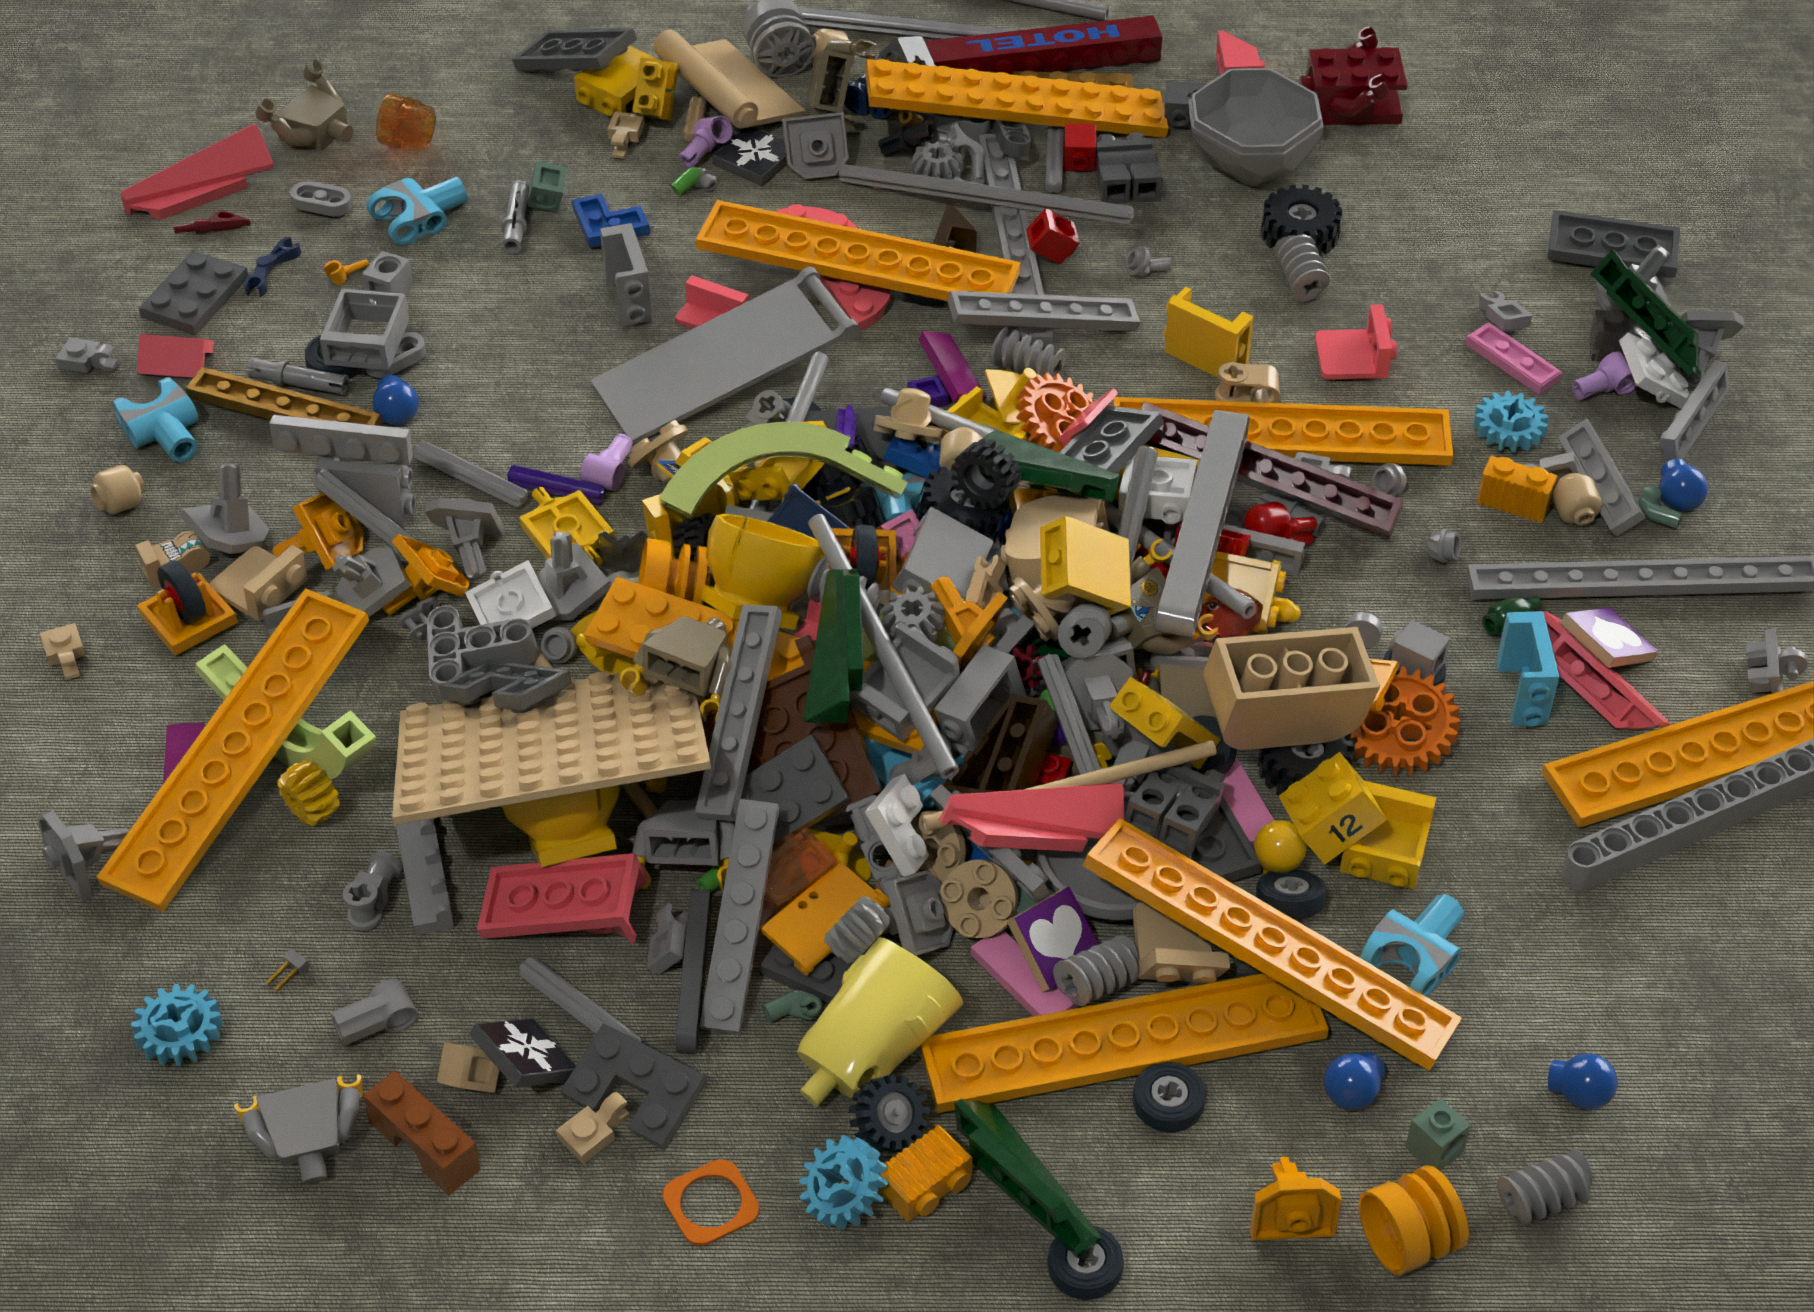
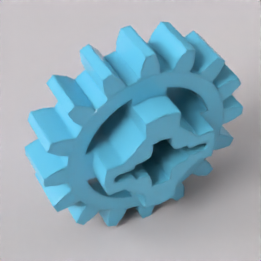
M1506 391L1505 396L1501 397L1498 393L1494 392L1492 399L1484 397L1482 398L1481 405L1476 406L1473 428L1478 429V438L1487 437L1486 445L1489 446L1496 443L1498 444V450L1502 451L1504 447H1510L1512 453H1516L1517 447H1522L1525 451H1529L1530 444L1540 445L1541 438H1545L1549 417L1543 414L1544 406H1534L1535 398L1525 400L1523 399V393L1512 396L1510 391Z
M174 984L170 993H166L164 989L159 988L158 998L154 1000L146 996L144 998L146 1009L138 1008L135 1010L137 1021L132 1022L131 1026L137 1048L139 1050L143 1049L148 1060L157 1055L160 1065H164L169 1058H174L176 1066H181L183 1057L186 1056L195 1062L197 1061V1051L202 1050L209 1053L211 1051L209 1040L217 1041L220 1039L218 1028L223 1027L218 1003L216 999L211 1000L209 991L206 989L197 994L196 987L193 984L186 991H181L179 984Z
M842 1135L839 1144L832 1139L826 1140V1151L822 1152L817 1148L813 1150L817 1158L814 1163L805 1162L804 1167L810 1171L809 1176L799 1179V1183L807 1187V1191L800 1195V1199L809 1204L806 1209L807 1213L816 1217L817 1221L828 1227L834 1225L839 1229H845L847 1221L855 1226H859L861 1221L860 1214L862 1213L871 1217L874 1214L870 1206L872 1202H882L884 1199L877 1193L878 1188L888 1185V1181L879 1176V1174L887 1169L886 1164L878 1160L880 1152L858 1137L853 1140L846 1135ZM838 1180H842V1181H844V1182H846V1180H847V1181H849V1184L846 1185V1184H844V1183H842V1182L839 1184V1183H838Z

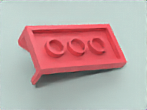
M635 853L572 859L546 867H541L539 862L491 867L477 931L482 939L584 930L593 934L616 933L627 938L630 944L635 943L637 936L629 922L634 893L646 885L648 876Z

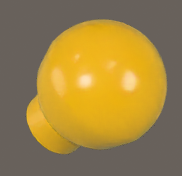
M1277 820L1267 823L1258 831L1254 840V851L1264 874L1269 871L1287 873L1300 866L1307 853V844L1300 837L1293 823Z

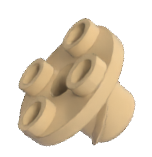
M915 388L901 389L898 394L897 404L890 411L892 417L876 415L873 427L875 431L893 434V430H896L895 437L915 440V437L921 435L920 440L940 444L943 431L939 427L928 425L931 421V413L929 411L931 397L928 393Z
M676 420L662 427L659 430L660 435L650 442L648 438H645L631 448L632 453L629 454L630 459L627 462L631 469L639 468L649 462L652 466V475L657 481L661 480L663 483H668L671 480V477L654 463L656 460L676 461L681 453L676 444L689 431L685 425H679Z
M1016 577L1011 581L1012 587L1009 588L1012 593L1010 596L1011 600L1022 614L1029 611L1035 624V631L1044 642L1051 638L1056 641L1058 639L1059 626L1054 617L1059 613L1071 611V604L1075 602L1076 596L1067 593L1055 599H1050L1042 596L1041 578L1037 587L1032 590L1021 577Z
M940 811L921 812L910 823L916 834L920 835L924 840L929 856L916 873L928 870L943 883L957 866L964 863L969 855V839L962 834L958 825H948L926 831L922 817Z
M970 860L960 864L949 874L940 888L942 906L947 920L965 937L986 938L999 934L1008 927L1007 920L1014 917L1017 911L1018 891L1016 884L1005 868L993 861Z

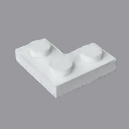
M905 773L893 778L865 811L903 877L916 873L929 856L924 840L920 835L916 834L910 823L921 810L923 804L920 801L918 790L910 784Z

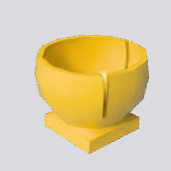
M725 513L716 515L708 532L706 558L716 584L714 587L704 585L700 599L736 620L740 619L743 605L778 606L782 611L780 627L795 630L799 616L790 611V605L807 592L812 572L825 555L815 538L801 532L750 517L746 519L744 516Z
M620 785L502 806L506 818L528 836L531 850L541 867L617 849L614 834L607 825V822L618 799Z

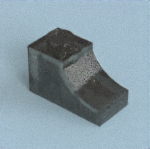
M1595 310L1589 335L1591 361L1601 362L1607 355L1616 351L1624 355L1619 340L1628 332L1640 339L1643 337L1648 339L1657 348L1658 344L1645 331L1635 327L1629 321V316L1625 312Z

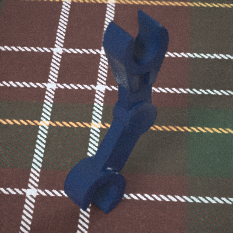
M285 237L277 243L271 253L261 256L256 260L257 266L253 275L246 277L244 280L247 296H249L250 290L254 287H258L260 297L265 295L267 292L265 282L267 273L277 263L298 258L301 254L299 242L293 246L291 237Z

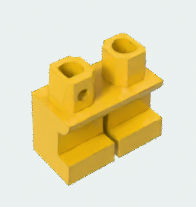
M640 57L633 113L644 115V117L671 121L674 93L666 92V89L675 91L679 63Z

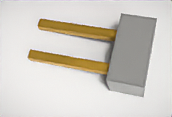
M292 948L283 956L286 962L266 981L270 985L288 965L293 967L294 969L275 987L277 992L297 971L303 975L311 967L308 960Z

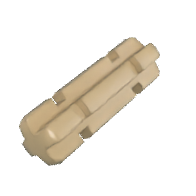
M694 96L690 99V107L688 108L686 125L683 131L686 142L693 140L695 123L705 117L706 99L702 96L700 98Z

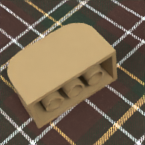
M1060 494L1035 499L1017 509L1014 513L1010 529H1006V544L1001 546L1002 560L1005 562V567L1008 566L1010 577L1008 578L1009 588L1012 587L1011 581L1018 576L1032 590L1037 587L1041 578V526L1068 516L1110 532L1104 501ZM1076 596V600L1071 606L1073 609L1078 604L1093 601ZM1018 609L1019 616L1021 617L1023 614ZM1029 611L1025 612L1024 615L1034 623ZM1059 613L1054 617L1057 623L1062 622L1068 613Z
M1358 627L1216 638L1203 671V679L1224 742L1228 746L1240 750L1318 744L1340 739L1352 733L1363 723L1380 688Z

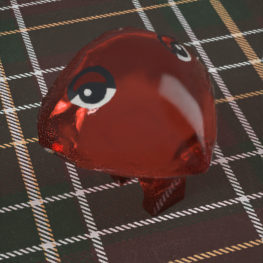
M1234 588L1256 604V612L1251 618L1244 619L1210 595L1203 601L1200 611L1201 615L1212 614L1214 616L1213 620L1204 623L1205 627L1210 631L1219 627L1217 635L1222 638L1246 636L1251 632L1261 619L1263 605L1248 592Z

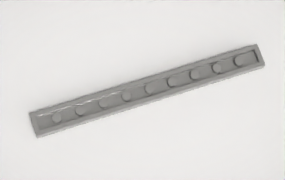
M980 134L978 143L981 144L985 151L984 175L986 185L1021 190L1014 157L1003 153L995 134ZM991 205L1001 257L1021 262L1020 274L1012 293L1044 295L1036 255L1030 249L1026 229L1029 227L1026 210ZM1016 326V330L1020 331L1021 334L1020 341L1028 334L1032 336L1031 346L1037 339L1043 341V347H1046L1048 344L1053 345L1052 328Z
M1814 556L1468 564L1466 576L1472 600L1508 599L1512 597L1532 598L1534 596L1538 598L1801 592L1814 591Z

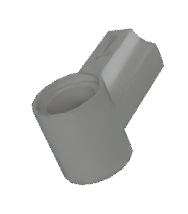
M388 979L377 984L372 989L369 997L331 1012V1017L342 1044L348 1045L385 1028L389 1032L403 1031L415 1023L418 1018V1011L402 981Z

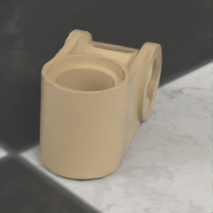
M1227 362L1219 367L1220 385L1215 390L1214 396L1216 401L1279 402L1278 371L1273 366ZM1230 391L1233 393L1232 397H1229Z

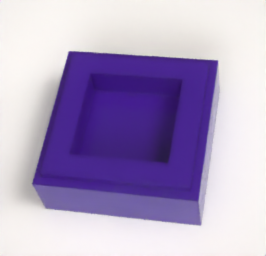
M938 375L907 382V388H915L928 393L931 397V405L936 407L949 405V396Z

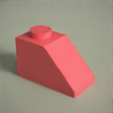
M1218 31L1215 56L1219 76L1228 69L1265 68L1264 60H1259L1256 47L1225 31Z

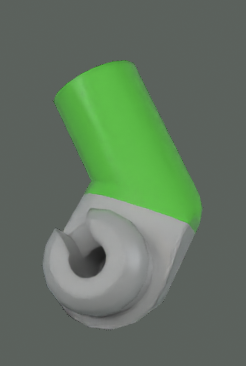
M691 167L672 182L670 186L678 196H681L692 186L712 191L717 187L718 179L708 169Z

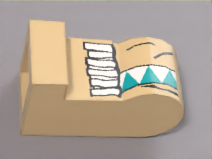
M193 531L182 532L173 540L170 539L154 546L150 544L149 540L135 545L141 569L152 589L160 586L157 574L158 568L170 561H179L190 574L200 571L210 561V553L205 544Z

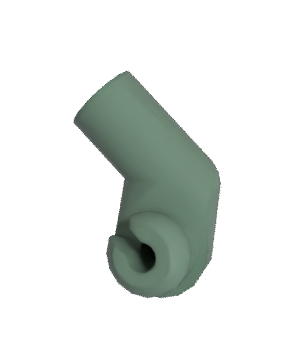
M1652 486L1643 488V494L1639 496L1638 503L1646 517L1654 522L1677 529L1682 513L1662 506L1661 502H1659L1662 494L1660 489Z
M792 990L762 1004L763 1013L770 1023L786 1015L804 1020H813L821 1014L823 1007L822 1001L817 996L801 990Z

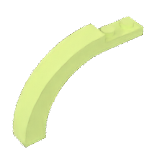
M773 422L739 429L706 445L679 468L660 495L659 503L691 519L704 497L723 478L745 465L774 457H802L826 463L900 500L908 482L902 480L904 475L894 468L884 466L881 469L871 464L872 458L858 450H853L852 453L847 452L846 449L851 439L849 436L818 425L799 422Z
M225 644L195 664V671L223 701L247 669L245 664ZM351 710L323 730L300 718L274 757L288 767L303 760L313 761L317 763L321 770H325L327 777L331 780L369 754L374 746L376 736Z

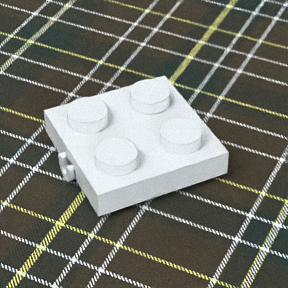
M1628 332L1619 342L1636 386L1656 395L1658 402L1663 403L1667 401L1682 409L1687 401L1689 391L1687 389L1688 382L1682 376L1678 364L1665 351L1655 347L1648 339L1644 337L1640 339Z
M529 560L504 573L502 571H495L490 575V580L465 592L480 625L521 618L527 620L531 627L534 628L557 616ZM496 576H501L500 580L495 581Z

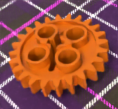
M1045 373L1042 377L1038 374L1026 383L1016 397L1019 401L1015 408L1021 411L1016 416V419L1025 422L1020 429L1031 434L1027 441L1036 442L1040 446L1060 453L1064 445L1059 441L1058 437L1093 402V393L1085 394L1081 383L1077 387L1073 386L1070 377L1063 382L1062 377L1058 373L1053 378L1049 373Z
M1402 666L1399 674H1395L1384 696L1385 700L1388 699L1393 702H1385L1380 712L1369 709L1363 723L1351 733L1350 740H1354L1355 745L1354 759L1365 755L1364 766L1366 768L1376 762L1378 763V773H1382L1388 766L1392 767L1393 776H1397L1400 768L1404 767L1409 776L1413 775V767L1416 765L1426 772L1428 770V760L1439 765L1441 753L1450 755L1451 744L1457 743V731H1460L1459 706L1454 705L1453 693L1445 694V683L1434 686V675L1431 674L1423 680L1420 678V669H1417L1411 676L1407 675L1406 667ZM1418 710H1427L1429 712L1421 713ZM1376 728L1380 729L1381 731L1375 732L1371 731L1370 729ZM1414 739L1416 742H1407L1405 740Z

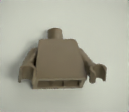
M863 38L857 42L831 40L827 43L825 49L815 55L807 99L813 107V115L843 111L853 56L857 55L865 59L874 60L876 56L868 54L870 47L873 45L877 46V43ZM844 115L846 133L859 134L860 131L855 130L854 123L855 121L863 122L862 117Z
M314 59L312 65L315 71L306 64L304 77L309 82H316L317 87L310 85L276 114H274L277 109L275 101L270 98H264L262 104L258 105L255 115L261 122H270L272 124L271 128L278 134L279 140L285 141L288 145L293 147L304 146L320 151L324 150L336 139L348 142L352 138L353 127L347 122V108L330 81H325L322 76L324 71L323 62L319 59Z

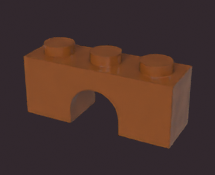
M395 1070L363 1094L369 1123L395 1147L404 1140L417 1155L422 1172L448 1196L481 1170L476 1143Z

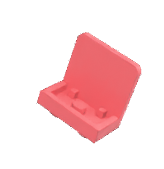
M1370 305L1366 329L1319 330L1315 333L1316 350L1323 378L1336 380L1388 378L1390 361L1396 359L1397 346L1396 341L1390 339L1392 322L1391 318H1386L1383 305Z

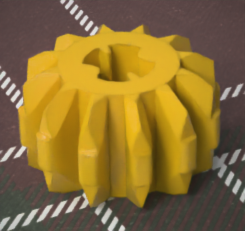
M303 760L300 763L293 764L277 780L278 787L280 788L279 795L283 797L285 805L289 807L292 815L297 816L303 824L313 827L318 823H322L330 818V815L340 806V801L337 797L338 791L332 784L333 780H330L325 770H321L317 763L313 761Z

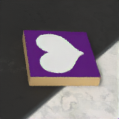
M1610 607L1565 613L1560 622L1571 635L1607 668L1653 661L1658 653V650Z
M1069 886L1060 889L1007 920L1042 992L1056 986L1052 971L1057 962L1066 960L1072 955H1077L1083 950H1088L1092 946L1098 945Z

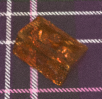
M807 827L797 835L790 833L784 837L777 845V850L771 855L764 898L776 912L836 866L837 860Z

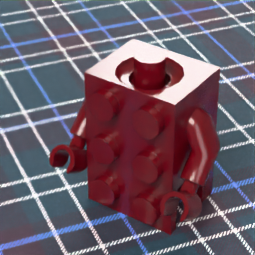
M1367 26L1358 33L1360 42H1354L1346 49H1309L1306 76H1300L1299 84L1317 93L1323 125L1402 124L1403 112L1397 90H1407L1408 84L1399 48H1376L1378 45L1376 33L1371 26Z

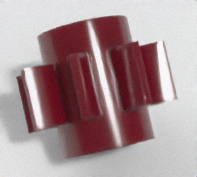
M1029 645L1026 653L1022 647H1013V656H1015L1024 689L1027 687V683L1032 689H1039L1040 682L1038 680L1043 677L1038 661L1044 656L1036 655L1038 646ZM1026 661H1029L1030 667L1026 669L1027 674H1024L1023 669L1027 667Z

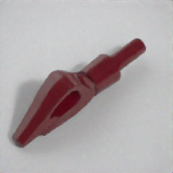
M218 211L209 219L194 220V223L176 225L173 228L175 234L192 231L199 234L210 232V230L227 231L239 229L242 226H250L251 222L249 219L233 213Z

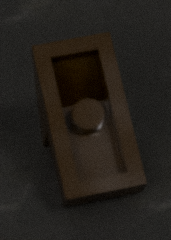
M947 205L932 244L976 253V229L954 206Z

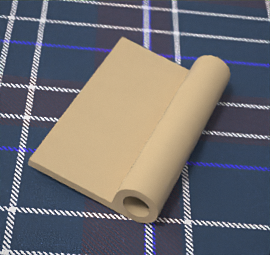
M672 29L663 31L655 39V53L663 61L679 63L678 74L723 116L728 118L735 127L748 128L781 121L783 118L805 116L806 110L765 73L761 72L755 64L727 39L690 45Z

